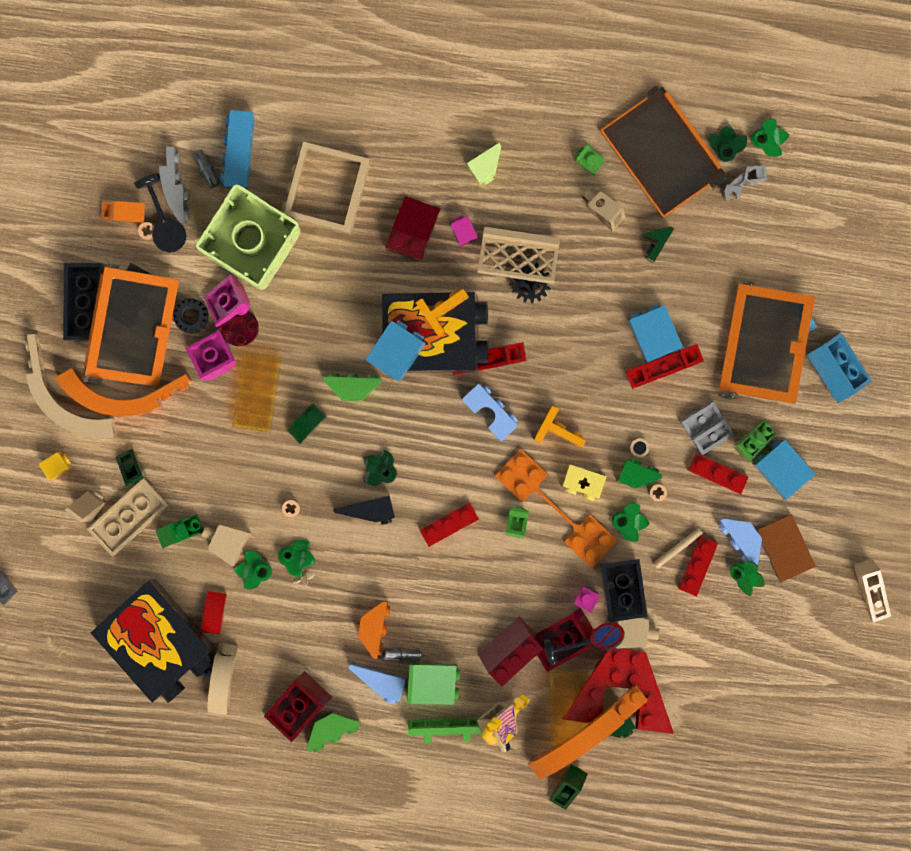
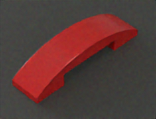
M524 342L489 349L488 363H479V371L527 361ZM456 372L453 373V375L464 374L469 372Z
M695 344L625 372L632 389L702 363L704 359L698 344Z

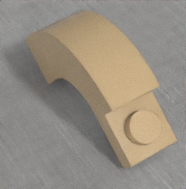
M219 643L210 679L208 712L227 715L231 699L232 675L238 653V646Z

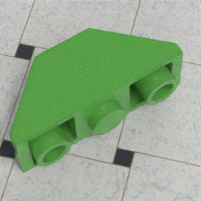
M328 373V377L323 376V381L342 401L362 402L382 383V379L377 378L378 375L366 374V378H358V374H347V377H339V373Z
M764 419L733 447L745 461H751L777 433Z
M335 711L317 719L307 746L308 752L311 750L317 752L323 749V744L329 741L334 743L342 738L341 735L346 732L350 735L358 731V726L361 725L360 720Z

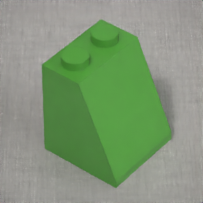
M411 661L407 704L454 705V700H458L459 688H455V682L460 679V669H456L457 664Z

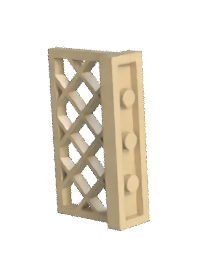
M484 227L477 273L554 284L560 238ZM486 243L494 244L497 249L489 253L485 245ZM513 247L516 252L508 256L503 249ZM527 249L535 253L529 259L523 254ZM501 252L505 259L498 263L493 256ZM545 252L554 253L553 258L548 262L542 256ZM520 255L524 262L517 266L512 259ZM539 258L543 265L536 269L531 261ZM488 259L495 265L492 268L482 267L483 262ZM509 262L513 269L505 271L501 266ZM528 265L533 271L525 274L520 269ZM547 267L551 272V277L542 276L539 271Z

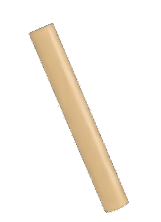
M699 528L693 531L653 563L658 569L700 537L703 534Z

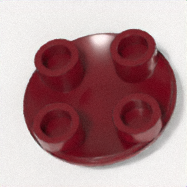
M248 311L244 315H235L223 323L220 329L226 342L233 346L241 347L255 340L259 332V324L256 317Z

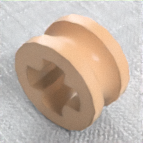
M149 222L142 223L138 228V234L144 240L153 239L152 233L151 235L147 234V236H144L145 233L143 232V229H147L149 226L153 233L155 226Z
M655 484L650 488L649 496L654 501H662L667 496V490L663 485ZM657 487L661 488L660 491H663V495H660L659 498H655L656 495H653V490H657Z
M294 500L286 501L282 506L283 514L287 517L296 516L300 511L299 504ZM287 504L296 506L294 514L292 512L287 513Z

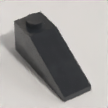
M390 495L333 509L334 513L372 522H381V525L392 523V519L395 518Z

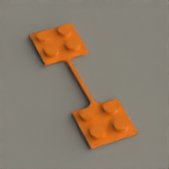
M520 449L495 477L521 502L533 492H537L574 528L573 533L564 543L588 566L593 568L618 540L591 515L580 525L574 524L540 492L539 485L548 474Z

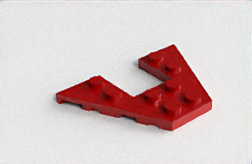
M621 648L605 651L601 660L594 667L595 669L580 689V693L573 700V704L568 712L562 717V720L590 723L603 712L606 686L630 689L637 685L648 701L637 710L635 728L638 730L674 734L647 653Z

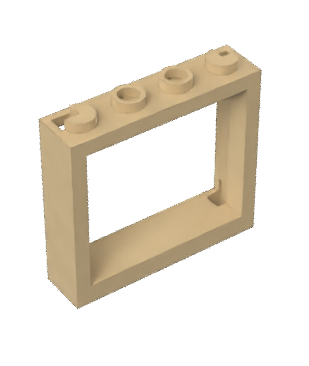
M303 141L302 146H298L296 157H299L297 165H293L291 175L294 176L293 181L288 183L286 194L289 195L287 201L283 202L281 212H284L285 215L295 221L351 235L370 167V159ZM308 150L360 164L344 225L292 212Z

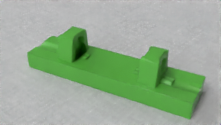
M480 717L408 720V735L424 736V743H432V735L463 734V742L471 741L470 734L482 733L477 719Z

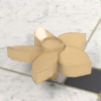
M307 567L302 568V576L296 577L293 580V584L302 582L304 586H307L308 580L312 579L315 574L308 571Z

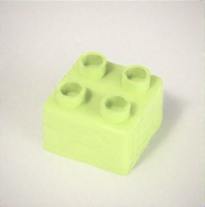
M235 185L214 215L207 229L203 232V235L196 244V248L207 258L256 289L264 290L288 256L301 233V229L294 219L275 209L240 185Z

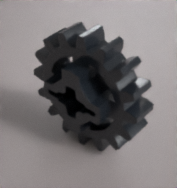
M536 262V264L534 265L536 269L538 268V263H537V262ZM528 265L521 268V271H526V274L533 271ZM544 269L539 271L542 276L548 277L550 275L549 272L544 273ZM511 278L515 280L510 283V286H515L512 293H518L517 299L523 297V303H526L527 299L530 300L531 304L534 303V299L540 302L541 295L543 297L547 296L545 290L550 291L551 289L547 286L549 283L533 281L536 283L533 284L531 291L529 284L525 283L528 280ZM543 286L542 290L535 295L536 288ZM519 288H524L528 291V295L524 294Z

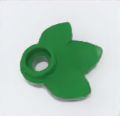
M776 119L764 121L760 129L756 130L751 137L752 144L756 148L762 149L766 155L772 157L782 155L779 145L783 144L789 137L787 132L776 128ZM758 136H762L764 141L759 142L757 140Z
M635 503L628 504L623 511L616 512L611 520L613 527L620 530L622 537L631 542H638L639 535L637 531L646 528L650 524L645 516L639 514L640 505ZM619 517L624 518V523L621 525L617 521Z
M294 541L290 547H284L278 553L279 562L286 566L287 572L294 577H301L302 568L310 567L316 563L314 556L307 551L310 545L309 541ZM289 553L291 557L286 559L284 554Z
M245 551L246 562L236 566L234 572L239 577L245 579L244 589H255L262 581H266L271 577L272 568L268 563L263 562L261 555L257 552ZM261 568L266 569L265 575L259 573Z
M736 562L732 565L730 574L737 581L738 587L746 595H752L753 586H765L764 578L757 572L758 565L754 562Z

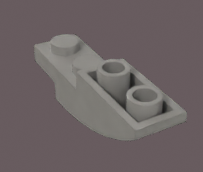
M166 147L167 166H159L162 189L175 217L182 225H187V220L190 219L189 209H186V201H189V191L186 190L183 184L178 185V182H181L180 171H177V163H180V153L177 152L175 147Z

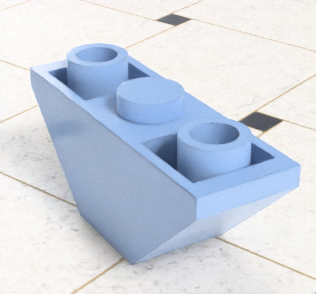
M720 518L718 520L720 523L719 529L724 535L728 534L732 539L730 544L736 551L740 550L743 554L742 560L744 562L752 561L758 565L762 538L753 525L749 522Z

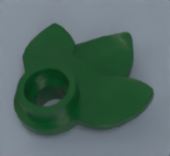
M728 124L721 130L719 135L710 134L709 144L717 152V157L720 161L730 162L737 153L745 149L747 136L740 135L736 137L733 128ZM728 150L729 156H724L723 151Z
M383 450L380 457L370 455L364 458L365 467L369 472L363 477V480L367 484L377 486L382 482L392 483L395 481L397 469L393 466L394 457L390 452ZM389 470L390 475L385 477V471Z

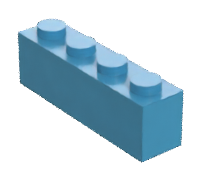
M230 110V114L226 115L228 134L224 135V146H227V149L222 157L225 172H221V184H223L225 189H232L235 185H240L246 190L249 189L255 119L253 112Z

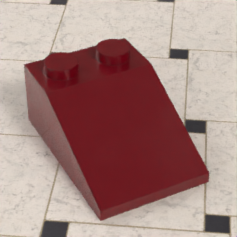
M405 196L385 247L386 250L423 262L441 208Z
M579 608L538 632L537 635L543 641L546 638H552L556 647L589 640L594 629L583 610ZM589 644L558 652V663L555 665H550L545 647L537 656L546 671L549 672L592 648L593 645Z
M304 671L282 694L264 717L292 743L333 697Z

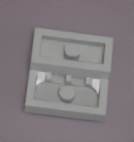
M712 400L680 420L701 455H704L734 435L726 419L723 418Z

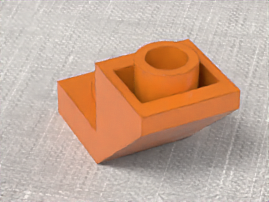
M102 201V221L144 223L145 203Z

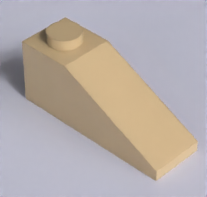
M87 491L69 505L65 511L79 522H88L95 518L106 503L102 500L104 497L98 492Z
M873 559L855 564L858 583L872 622L891 617L879 567Z

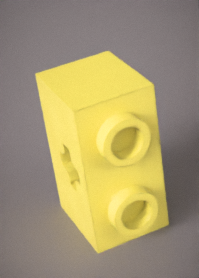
M569 465L562 487L566 488L565 492L576 495V492L584 494L583 498L594 501L595 498H600L606 476ZM586 478V482L589 483L588 487L584 486L582 489L578 482Z

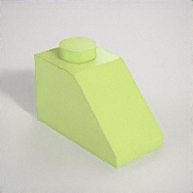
M500 143L467 163V168L478 185L482 183L487 185L494 180L493 176L496 174L501 151Z

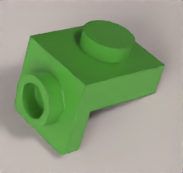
M510 507L506 536L524 539L529 510H525L523 507Z

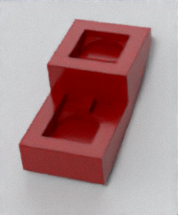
M207 592L201 632L221 634L227 594Z

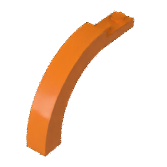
M74 368L55 377L64 391L82 406L101 414L118 417H133L156 411L162 408L159 400L165 401L171 398L173 392L177 390L181 392L189 387L188 384L192 382L189 375L185 374L147 396L133 400H114L92 390L81 379Z
M637 685L633 686L589 724L558 745L541 752L528 765L538 779L557 772L607 738L648 700Z

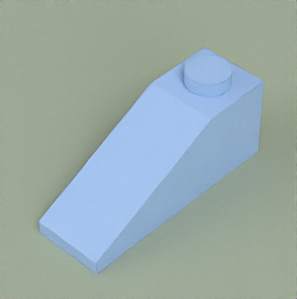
M350 663L349 669L380 697L385 698V702L393 704L396 701L400 702L406 677Z

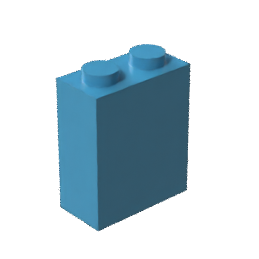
M659 304L648 308L650 312L642 314L641 311L631 315L632 319L628 321L645 363L683 348L665 305L661 307Z
M391 320L366 360L396 381L401 382L426 343L422 341L423 336L415 331L411 334L406 330L408 326L399 320L397 323Z
M776 440L769 446L771 448L766 454L763 452L756 457L755 460L757 462L753 466L781 498L787 500L816 474L786 440Z

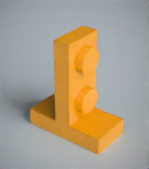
M464 289L453 291L449 295L450 298L448 300L437 302L433 306L434 309L432 311L423 299L416 302L439 337L445 333V330L437 319L469 298Z
M551 406L534 441L541 443L547 431H550L582 448L586 442L582 439V434L576 431L572 433L566 431V426L559 422H556V424L552 423L559 409Z

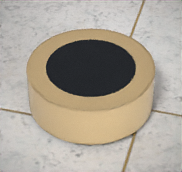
M642 438L634 439L630 444V452L636 457H644L649 452V444Z

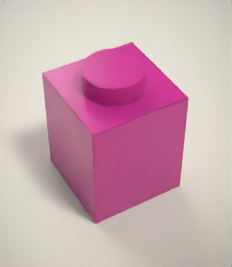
M462 215L453 219L454 223H451V228L460 247L477 240L478 237L468 216L464 218Z
M581 586L573 603L591 613L600 596Z

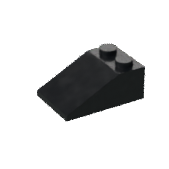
M640 559L600 564L609 622L648 617Z

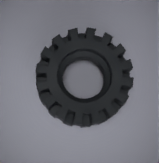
M193 298L178 302L179 304L175 306V311H173L175 325L186 333L195 334V332H201L200 330L206 327V323L208 324V309L202 302ZM195 309L197 311L198 319L196 322L187 323L184 320L186 310Z

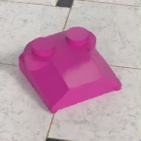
M231 274L203 297L217 327L235 315L246 314L250 308V301L243 285Z
M219 329L202 340L185 347L202 381L213 380L231 370L236 364L235 358Z

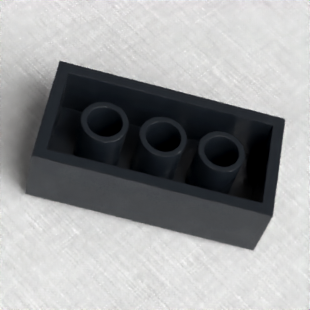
M64 263L63 340L67 342L89 341L100 276L107 265L103 263ZM106 317L101 342H106Z

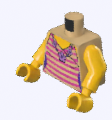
M521 695L515 698L513 704L496 703L477 719L482 731L481 738L488 745L498 746L500 752L509 751L511 749L509 741L517 735L516 715L521 708H525L529 704L530 699L525 695Z

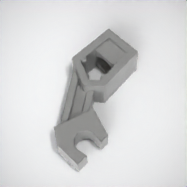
M765 165L747 167L730 185H726L723 191L725 201L730 200L729 193L731 192L735 194L736 199H739L742 190L741 186L744 183L751 185L765 182L767 180ZM754 171L755 179L749 180L747 178L748 173Z

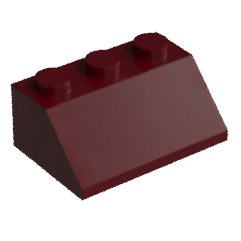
M519 616L480 651L478 656L487 672L502 687L536 657L545 646L544 641Z

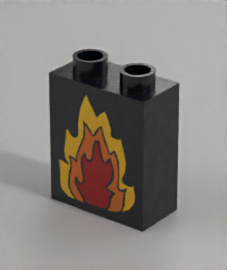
M452 292L382 294V334L391 320L395 323L399 320L408 326L406 329L412 334L415 331L424 337L422 341L426 344L407 373L479 372V363H488L489 361L488 340H479V325L488 324V302L478 301V295L475 292H466L469 298L437 319L445 330V333L439 337L416 302L423 299L432 311L434 309L433 306L441 300L445 302L450 298L449 295Z
M156 579L146 582L90 632L152 703L161 696L169 703L185 689L179 680L191 670L198 677L214 663L208 654L215 646Z

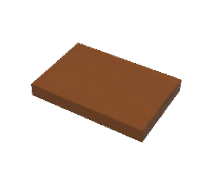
M792 514L756 530L762 538V544L780 582L816 567Z

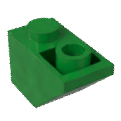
M631 458L630 461L625 460L617 482L636 489L661 479L662 474H659V469L650 465L648 468L641 466L642 462Z
M194 515L156 530V534L163 549L199 535L204 530L198 515Z

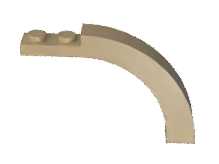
M27 335L28 340H25L26 350L30 351L31 359H28V364L33 373L25 375L35 402L46 416L63 429L80 436L97 439L117 438L114 419H86L70 412L61 405L51 392L46 380L39 335Z

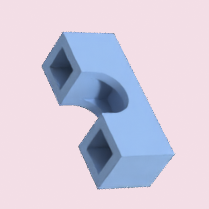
M478 384L462 401L474 414L481 408H489L494 412L495 420L488 429L501 442L518 426L516 424L518 420L511 412L507 414L503 410L505 406L498 398L494 400L490 396L492 392L486 385L481 386Z

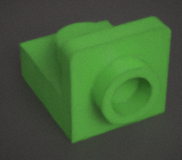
M587 144L585 148L581 146L577 151L575 162L594 176L605 159Z

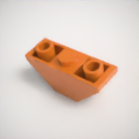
M385 600L365 613L360 621L358 637L373 659H378V655H381V650L384 647V644H381V638L386 636L387 625L384 624L385 617H389L391 606L387 605L388 601Z

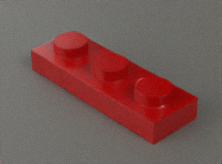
M697 453L688 469L689 472L740 495L749 478Z
M468 503L424 527L420 532L428 547L476 522L479 518L472 505Z
M702 536L699 537L678 588L679 590L697 597L718 543Z

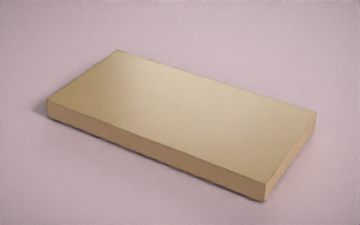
M142 478L89 526L87 530L114 557L170 505L145 478Z

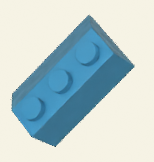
M839 333L807 354L811 364L816 368L821 380L826 384L837 403L856 394L872 381L842 333Z

